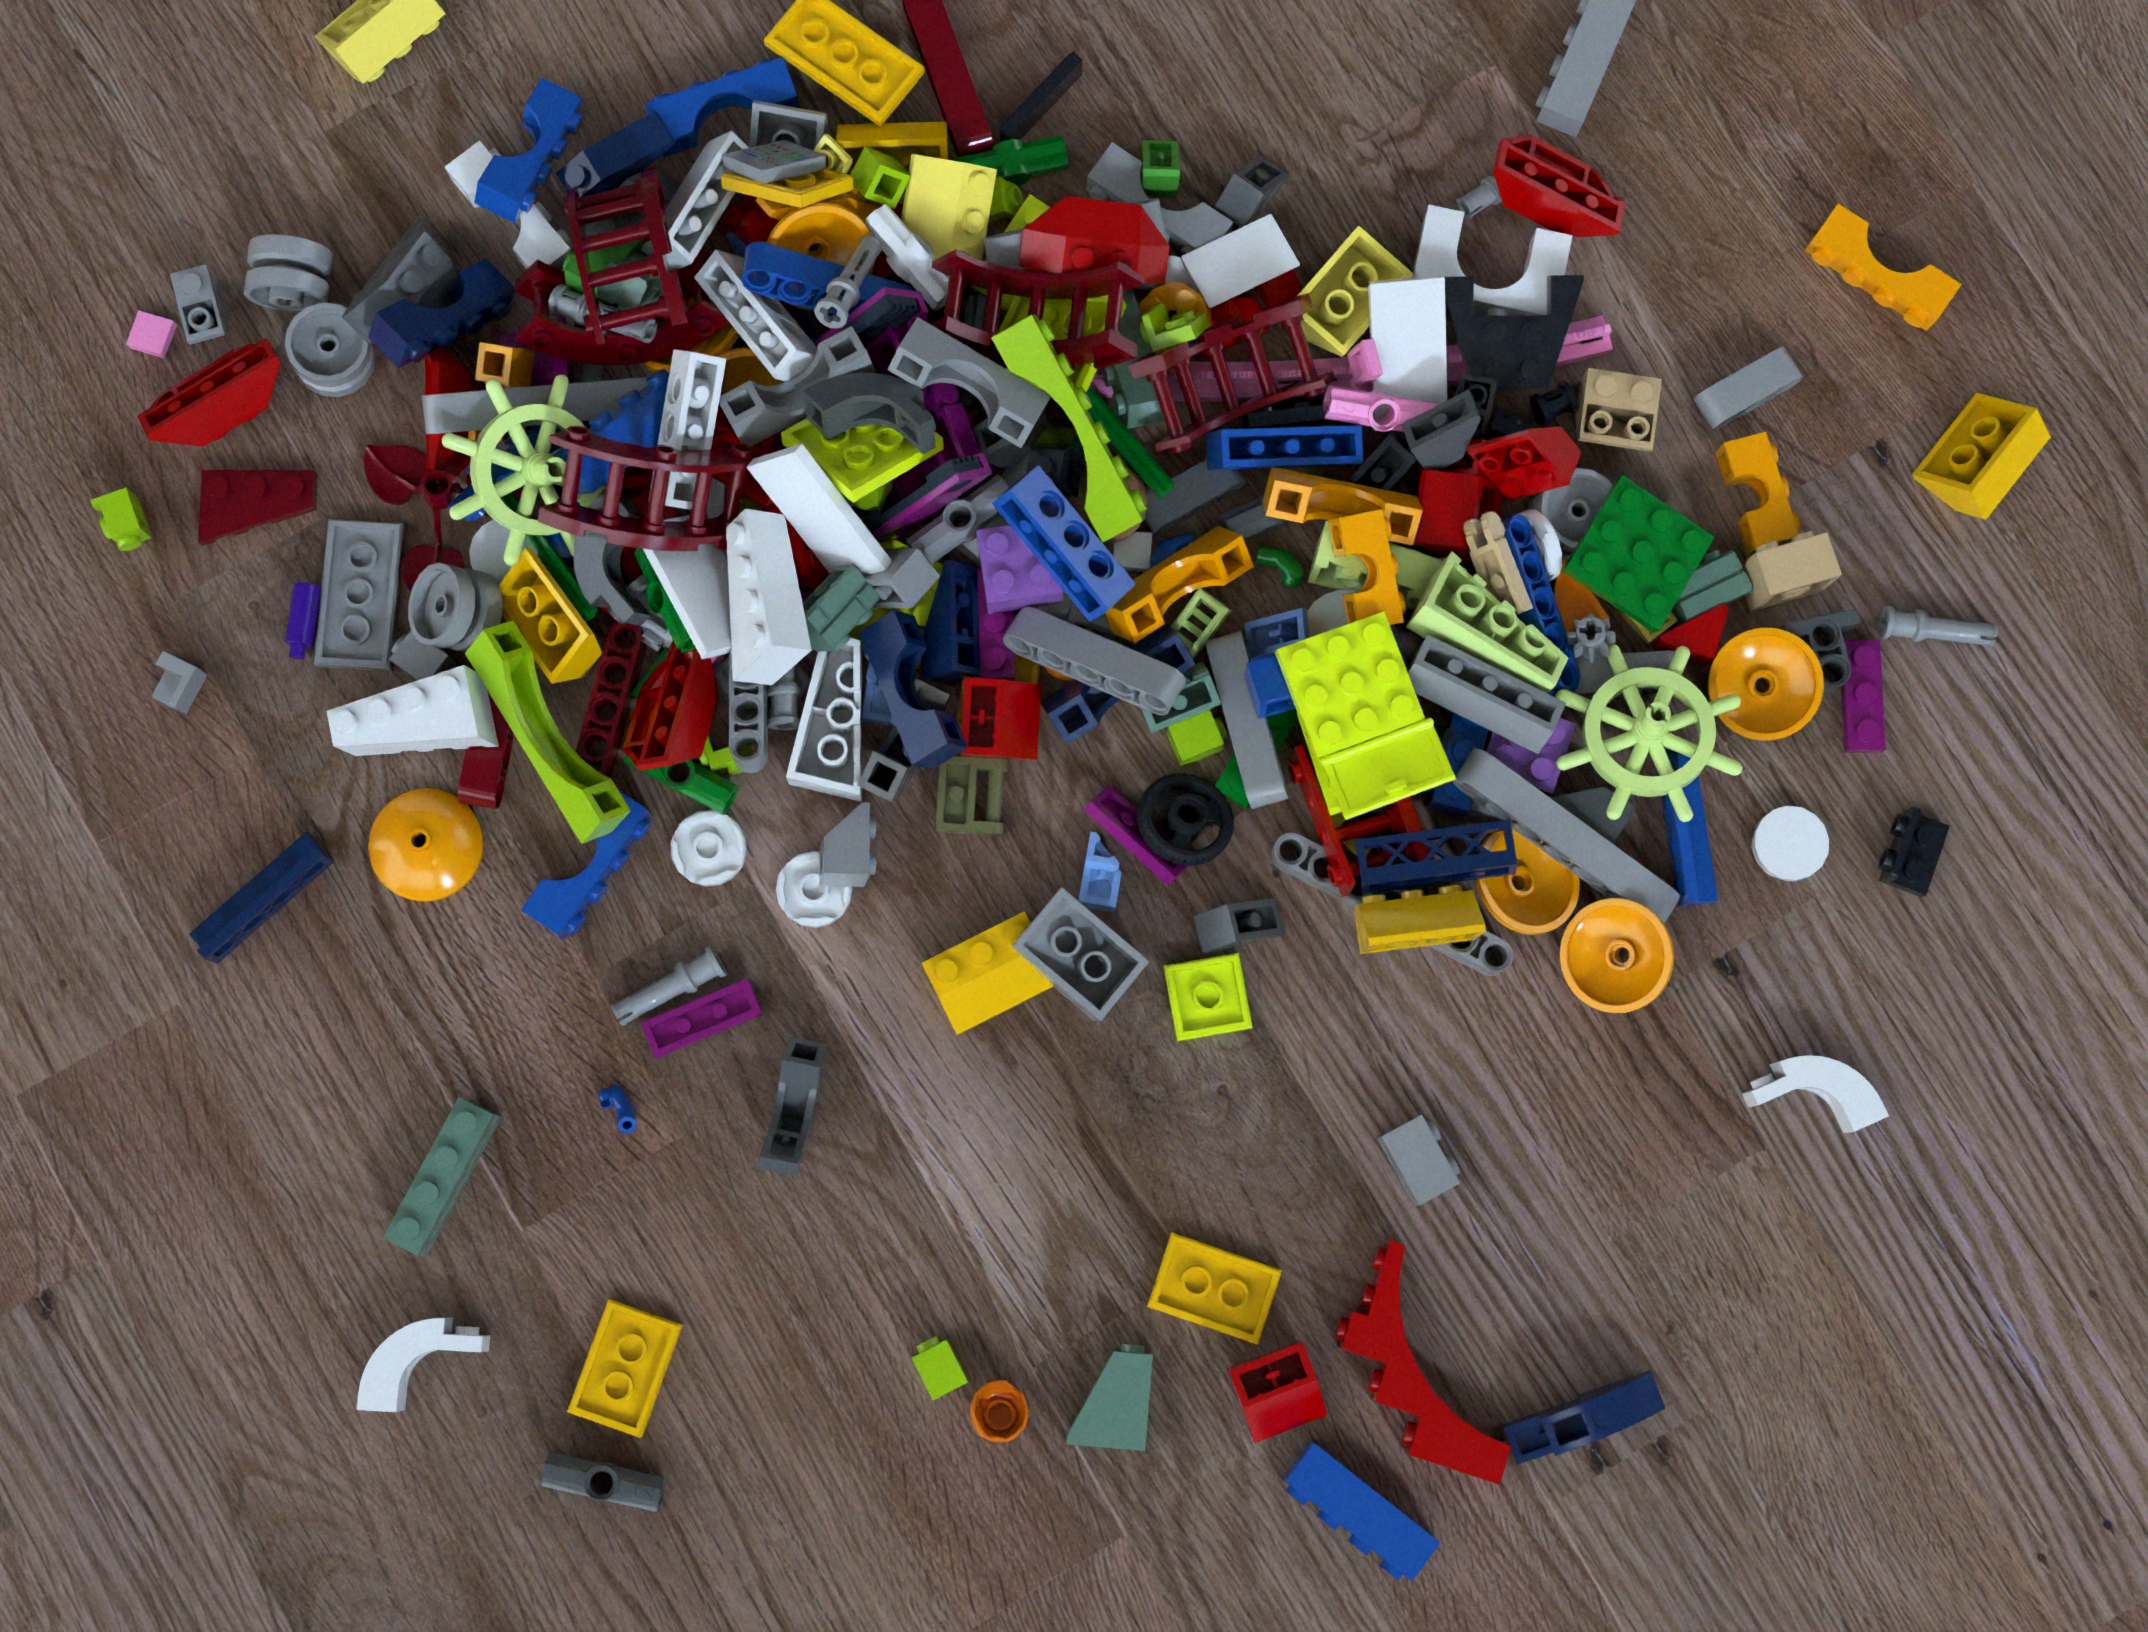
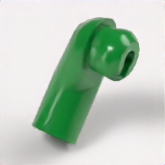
M1258 546L1255 564L1277 567L1283 574L1282 584L1285 587L1297 588L1300 586L1301 577H1304V567L1291 552L1283 549Z

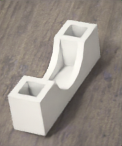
M480 140L445 166L453 183L474 208L480 207L474 203L478 180L493 156H501L495 148L488 151ZM538 201L528 213L522 211L520 214L521 230L513 250L519 262L526 270L538 259L563 271L565 259L574 247L573 242L562 228L557 232L549 224L552 217Z

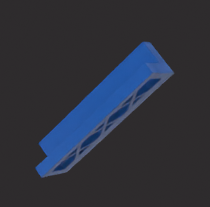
M1666 751L1674 771L1682 768L1691 759L1682 754L1677 755L1675 751ZM1698 775L1690 784L1682 788L1693 812V818L1690 821H1680L1668 794L1660 796L1674 889L1681 897L1677 907L1715 903L1718 901Z

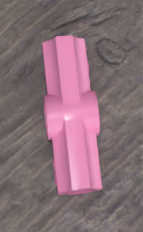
M1329 385L1324 394L1322 406L1324 419L1371 426L1380 432L1389 430L1404 432L1403 423L1438 406V404L1392 396L1381 390L1368 392ZM1388 404V409L1382 417L1373 418V412L1378 405Z

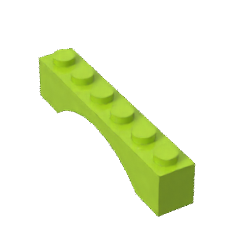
M1030 315L991 337L1009 371L1028 379L1046 391L1063 408L1073 423L1082 443L1087 464V496L1084 509L1102 543L1146 519L1143 511L1148 509L1138 489L1130 490L1125 480V477L1129 476V472L1119 455L1113 457L1106 444L1111 439L1102 422L1094 423L1088 409L1093 407L1083 387L1076 389L1069 375L1074 373V370L1063 352L1059 355L1056 353L1051 343L1055 339V335L1047 320L1043 318L1039 321L1036 315Z
M514 620L483 629L465 652V655L579 841L583 844L611 833L631 810L612 779L588 765L570 747L549 713L540 689L533 651Z

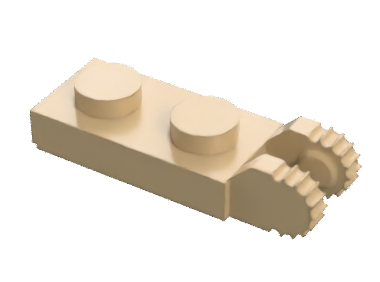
M1488 511L1481 515V521L1472 518L1465 522L1463 530L1471 551L1469 552L1477 574L1488 583L1484 588L1501 603L1506 600L1516 609L1514 611L1516 615L1533 609L1506 537L1504 538L1505 528L1499 515L1494 511Z

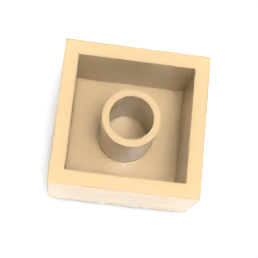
M1813 531L1804 532L1792 537L1791 543L1781 546L1778 545L1777 541L1769 542L1755 548V554L1746 557L1747 562L1743 565L1742 569L1746 571L1753 584V590L1745 597L1750 613L1819 594L1842 575L1828 532L1814 536Z

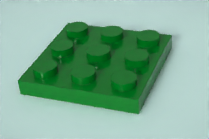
M1622 475L1614 482L1561 571L1655 633L1661 629L1715 537Z

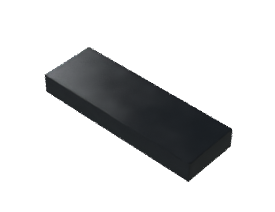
M1070 52L1000 126V142L1011 139L1021 140L1082 76L1083 59L1076 53Z

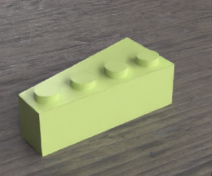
M1326 521L1317 543L1308 582L1336 590L1357 591L1366 582V565L1355 555L1335 557L1329 524ZM1389 542L1391 554L1395 555L1398 562L1399 572L1395 576L1398 591H1401L1404 596L1406 608L1415 610L1433 573L1446 558L1437 559L1422 554L1417 550Z
M1451 551L1433 573L1406 628L1424 639L1428 634L1548 694L1556 686L1568 657L1532 624L1526 626L1518 619L1514 612L1516 609L1506 600L1501 603L1484 588L1488 583L1477 573L1472 577L1459 565L1462 560Z

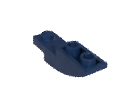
M1649 1370L1579 1394L1575 1400L1503 1424V1429L1518 1465L1553 1452L1556 1456L1628 1428L1666 1408L1652 1371Z

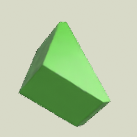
M1142 140L1141 185L1147 196L1177 197L1180 179L1178 141Z

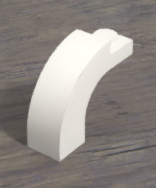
M1797 1056L1769 1064L1776 1079L1773 1078L1771 1073L1750 1082L1753 1089L1742 1093L1749 1108L1761 1105L1795 1089L1813 1092L1823 1098L1831 1107L1843 1133L1855 1132L1889 1117L1881 1098L1865 1077L1840 1061L1822 1056Z
M453 1317L425 1319L404 1326L390 1335L369 1359L360 1381L357 1410L383 1412L405 1410L410 1374L423 1357L437 1350L487 1352L490 1346V1335H479L480 1327L456 1326L455 1333H452Z

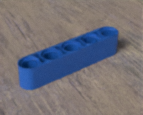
M753 242L745 248L741 281L743 286L753 293L814 310L817 302L827 295L826 288L828 283L832 279L839 277L845 266L767 242ZM868 274L859 288V301L853 308L849 309L848 315L884 287L910 291L916 290L910 286ZM842 290L840 295L843 297L846 291ZM834 307L831 309L829 313L830 316H832L836 310Z
M1513 515L1501 519L1505 528L1504 538L1506 537L1533 609L1516 616L1526 626L1530 624L1535 626L1568 657L1556 686L1548 694L1556 696V693L1561 689L1574 691L1580 683L1579 670L1571 646L1568 644L1567 634L1532 528L1528 520L1522 515Z

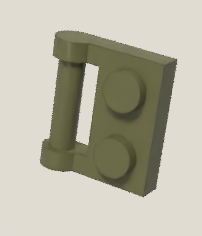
M954 756L940 764L936 832L1003 836L1004 823H1001L1004 773L1008 772V760ZM977 771L989 772L986 821H974Z

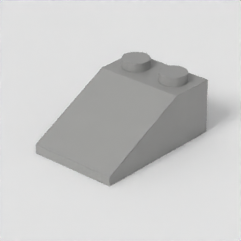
M1063 887L1059 888L1011 946L1063 996L1093 1021H1101L1150 962Z

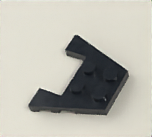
M1584 275L1547 276V315L1474 316V276L1445 277L1446 311L1459 343L1458 348L1466 373L1498 379L1496 390L1548 389L1584 282Z

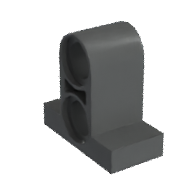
M1857 609L1784 623L1778 628L1788 631L1805 641L1817 656L1821 668L1829 667L1834 671L1836 675L1835 682L1828 681L1823 675V694L1834 692L1849 680L1851 665L1842 633L1850 632L1860 624ZM1814 631H1819L1825 635L1826 646L1819 645L1814 640Z

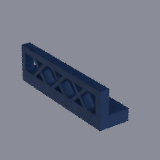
M1510 819L1355 840L1362 894L1515 875L1517 870V858ZM1503 831L1506 850L1490 852L1479 843L1487 833ZM1477 835V837L1474 840L1469 836ZM1458 837L1470 845L1462 856L1457 857L1449 856L1440 848L1448 838ZM1431 840H1439L1436 845L1430 842ZM1420 842L1431 850L1423 861L1412 862L1402 855V852L1409 843ZM1393 845H1400L1397 850L1391 847ZM1381 847L1392 855L1384 866L1367 868L1365 849ZM1474 849L1479 852V854L1470 855ZM1435 854L1441 857V859L1431 860ZM1397 859L1403 863L1393 865Z
M305 832L189 933L191 938L200 947L197 952L205 960L217 964L221 962L332 865L334 860L309 833Z

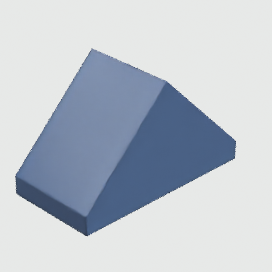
M1302 607L1245 623L1246 645L1251 660L1262 654H1272L1275 656L1277 649L1309 638L1307 608Z

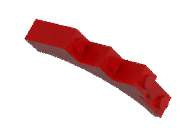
M1386 1240L1384 1247L1378 1245L1371 1265V1268L1377 1269L1373 1284L1367 1283L1361 1297L1360 1305L1366 1307L1364 1314L1348 1310L1347 1317L1340 1316L1334 1334V1338L1339 1340L1337 1348L1382 1362L1380 1369H1373L1367 1391L1373 1392L1371 1396L1372 1401L1415 1415L1413 1422H1406L1402 1433L1401 1444L1406 1445L1404 1453L1500 1485L1511 1446L1482 1434L1456 1416L1434 1393L1417 1367L1405 1337L1400 1311V1271L1405 1245Z

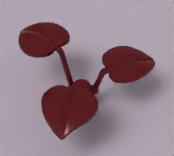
M366 445L364 452L366 478L371 490L380 500L391 505H403L409 501L413 492L416 494L423 493L426 503L433 511L435 547L433 548L429 545L415 546L404 555L401 561V577L410 592L412 591V587L419 574L429 565L444 563L465 569L461 553L455 549H442L440 516L441 510L448 508L447 506L455 499V494H460L465 489L461 488L458 482L452 483L451 477L442 470H432L426 473V458L413 448L400 445ZM469 474L466 477L468 486L472 483ZM523 486L513 491L519 500Z

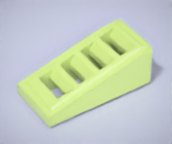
M1198 588L1171 625L1180 636L1185 647L1189 649V654L1193 660L1206 645L1205 641L1211 639L1232 610L1205 589ZM1201 603L1217 613L1213 619L1198 609ZM1192 614L1207 625L1204 631L1188 620ZM1185 627L1198 637L1197 641L1193 643L1182 635L1179 630Z

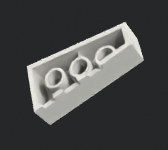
M744 509L726 527L733 681L773 685L805 657L812 648L785 516L783 514Z
M850 638L845 646L835 652L820 651L817 654L786 779L789 785L862 802V788L857 786L862 776V646L860 640Z
M465 665L327 710L333 746L354 756L394 754L413 750L426 752L442 748H452L454 750L469 749L472 746L499 747L488 691L476 671Z

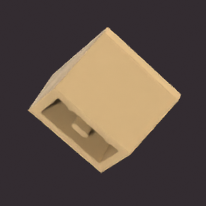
M1588 368L1580 380L1578 390V410L1575 413L1578 441L1652 452L1662 379Z

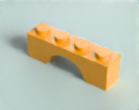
M1838 203L1804 251L1809 253L1812 259L1819 265L1830 267L1841 274L1843 280L1849 285L1860 287L1871 294L1873 299L1881 306L1891 307L1903 315L1904 320L1911 326L1927 331L1941 316L1962 284L1932 264L1912 273L1895 272L1884 267L1875 259L1870 251L1867 240L1869 223Z
M1271 467L1263 498L1266 516L1298 523H1304L1313 519L1328 520L1383 509V514L1387 516L1391 525V537L1388 541L1412 546L1423 511L1417 496Z
M1217 526L1133 579L1136 585L1112 608L1104 613L1112 633L1137 643L1165 625L1163 619L1165 611L1180 597L1197 590L1199 587L1225 586L1252 569L1254 565L1243 536Z

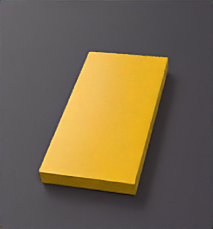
M796 0L764 38L765 46L879 127L885 123L925 73L923 65L830 0Z

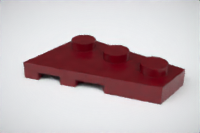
M202 470L198 543L204 546L214 543L215 539L246 533L248 529L269 522L274 524L316 511L318 474L314 470Z

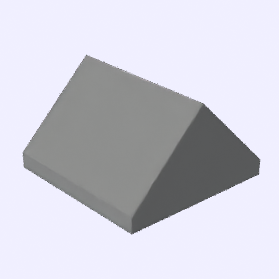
M757 100L753 101L749 148L786 140L814 150L824 134L830 135L826 113Z

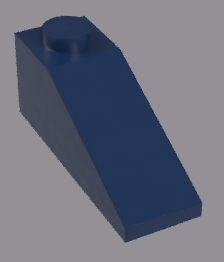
M653 112L582 150L558 170L556 175L567 192L570 188L577 187L580 198L617 189L628 177L640 173L677 142L657 112Z
M952 560L944 561L923 634L927 650L921 657L922 679L951 685L964 681V677L974 678L981 676L976 566Z

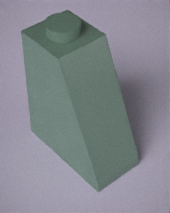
M1122 1343L1121 1351L1112 1350L1067 1432L1066 1444L1145 1451L1153 1361L1152 1353H1144L1145 1345Z

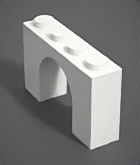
M1428 205L1412 271L1414 275L1411 278L1443 275L1444 277L1465 276L1457 260V247L1465 212ZM1536 228L1530 240L1522 278L1515 284L1502 289H1487L1474 284L1473 314L1481 316L1547 315V276L1565 275L1573 235Z

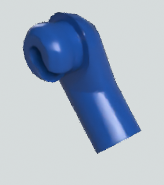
M1185 533L1159 542L1150 558V567H1154L1194 541L1192 533Z
M611 1085V1088L600 1089L598 1095L601 1107L609 1109L615 1106L619 1131L625 1134L633 1132L637 1127L636 1111L623 1089L616 1085Z

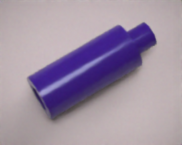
M302 582L294 583L285 643L291 645L290 658L304 660L306 647H313L321 596L320 586Z

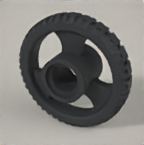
M1178 773L1177 775L1163 776L1146 789L1138 805L1137 824L1139 825L1138 828L1141 836H1143V840L1147 846L1151 847L1155 854L1161 855V858H1164L1166 861L1170 860L1174 864L1193 866L1194 864L1201 865L1210 862L1224 851L1233 834L1234 816L1230 803L1227 802L1228 799L1223 793L1219 792L1218 788H1215L1214 784L1211 785L1210 781L1204 778L1200 779L1199 776L1193 774ZM1185 789L1203 796L1209 803L1206 805L1200 797L1193 794H1183L1175 799L1171 790ZM1152 808L1160 809L1166 813L1163 820V831L1171 841L1167 842L1155 829L1151 817ZM1180 816L1187 817L1192 823L1183 821ZM1211 823L1220 827L1218 836L1213 843L1202 849L1195 850L1191 842L1197 838L1205 824Z

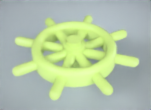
M560 374L555 377L547 405L528 404L512 407L500 382L496 379L488 380L485 387L498 415L483 428L476 441L452 433H447L442 437L444 447L471 456L470 477L475 494L453 505L449 511L451 518L460 520L483 508L496 522L511 530L503 556L504 562L510 566L518 562L526 535H551L560 532L573 556L576 535L555 529L538 522V520L530 519L538 491L545 505H548L560 499L552 484L563 487L566 463L563 459L552 456L560 449L549 454L552 445L549 442L550 435L555 433L557 427L562 431L567 430L569 426L586 428L579 419L562 409L569 386V380L565 375ZM528 420L542 421L535 448H533L523 429L522 422ZM507 431L520 456L495 448ZM491 463L514 470L515 473L493 484ZM606 485L601 486L593 493L578 494L577 501L581 506L588 508L606 488ZM523 486L515 513L500 498Z
M1615 644L1608 645L1609 657L1607 659L1615 676L1606 681L1597 690L1592 700L1566 689H1561L1556 693V698L1565 702V706L1585 714L1582 728L1584 748L1560 756L1556 760V766L1564 771L1590 762L1596 772L1606 782L1616 788L1606 811L1608 818L1611 820L1620 818L1630 794L1644 797L1668 794L1680 821L1688 822L1693 818V812L1682 788L1690 784L1701 773L1705 765L1733 776L1739 775L1742 772L1740 762L1713 751L1716 740L1714 716L1736 709L1740 706L1741 699L1736 694H1730L1708 702L1703 693L1692 682L1681 676L1690 657V650L1686 646H1680L1675 650L1667 670L1654 667H1640L1629 670L1620 648ZM1638 688L1658 689L1650 708L1647 707L1646 709ZM1623 693L1633 717L1609 708L1607 705L1616 696ZM1672 696L1681 701L1688 710L1671 716L1668 705ZM1603 721L1627 732L1602 741L1600 723ZM1695 723L1697 744L1670 732ZM1631 746L1634 747L1625 768L1621 767L1609 755ZM1664 747L1691 759L1682 768L1674 771ZM1648 753H1650L1659 776L1639 775Z

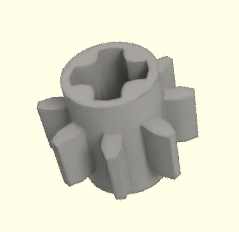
M649 609L648 612L651 616L639 626L644 631L642 635L644 637L643 643L657 652L661 647L670 648L675 643L662 615L655 614Z
M1590 613L1588 617L1581 621L1574 619V629L1576 632L1567 633L1568 644L1575 645L1573 648L1574 657L1577 658L1582 655L1589 659L1590 663H1593L1594 659L1602 655L1609 657V647L1607 644L1616 643L1615 632L1608 631L1610 628L1609 619L1606 618L1601 621L1594 617L1593 613ZM1594 636L1595 639L1588 640V637Z

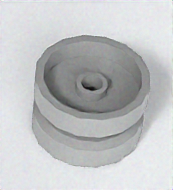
M277 234L254 237L249 242L247 263L253 269L246 273L243 294L248 300L257 305L293 313H299L308 306L323 302L328 303L330 286L324 279L328 278L331 274L333 254L320 243L301 237Z
M324 302L308 306L294 316L286 329L284 346L295 373L308 389L321 396L341 397L356 392L367 383L374 371L376 354L373 344H368L341 317L347 308L340 304Z
M1575 468L1569 485L1536 493L1528 505V509L1537 510L1545 515L1553 526L1559 539L1562 558L1567 556L1569 559L1613 486L1606 477L1594 470Z
M444 563L429 565L419 574L412 587L408 603L410 627L413 635L420 643L439 648H451L461 652L468 650L483 629L499 625L503 614V597L500 586L491 574L468 568L463 569Z

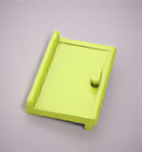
M1431 717L1321 758L1320 762L1325 768L1345 820L1456 779L1434 728V720Z

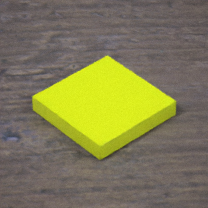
M1239 953L1163 966L1177 1042L1253 1028Z

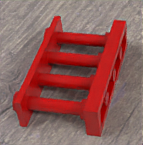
M1303 745L1295 747L1290 762H1288L1291 780L1294 784L1299 783L1329 861L1327 872L1330 882L1334 887L1338 886L1342 897L1349 896L1356 883L1354 877L1360 875L1358 860L1348 863L1341 842L1388 828L1391 831H1396L1397 834L1424 830L1410 797L1386 805L1385 814L1334 828L1324 796L1321 794L1314 776L1316 771L1312 759L1308 760ZM1420 842L1409 843L1402 852V855L1412 862L1423 861L1431 850ZM1386 851L1366 857L1367 868L1384 866L1392 855ZM1397 859V860L1394 862L1393 865H1395V864H1400V863H1402V862H1400V861Z

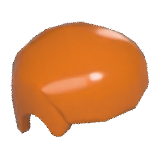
M1007 1380L985 1383L972 1398L969 1407L970 1421L976 1432L991 1442L1005 1443L1015 1439L1025 1429L1029 1416L1024 1393L1008 1383Z

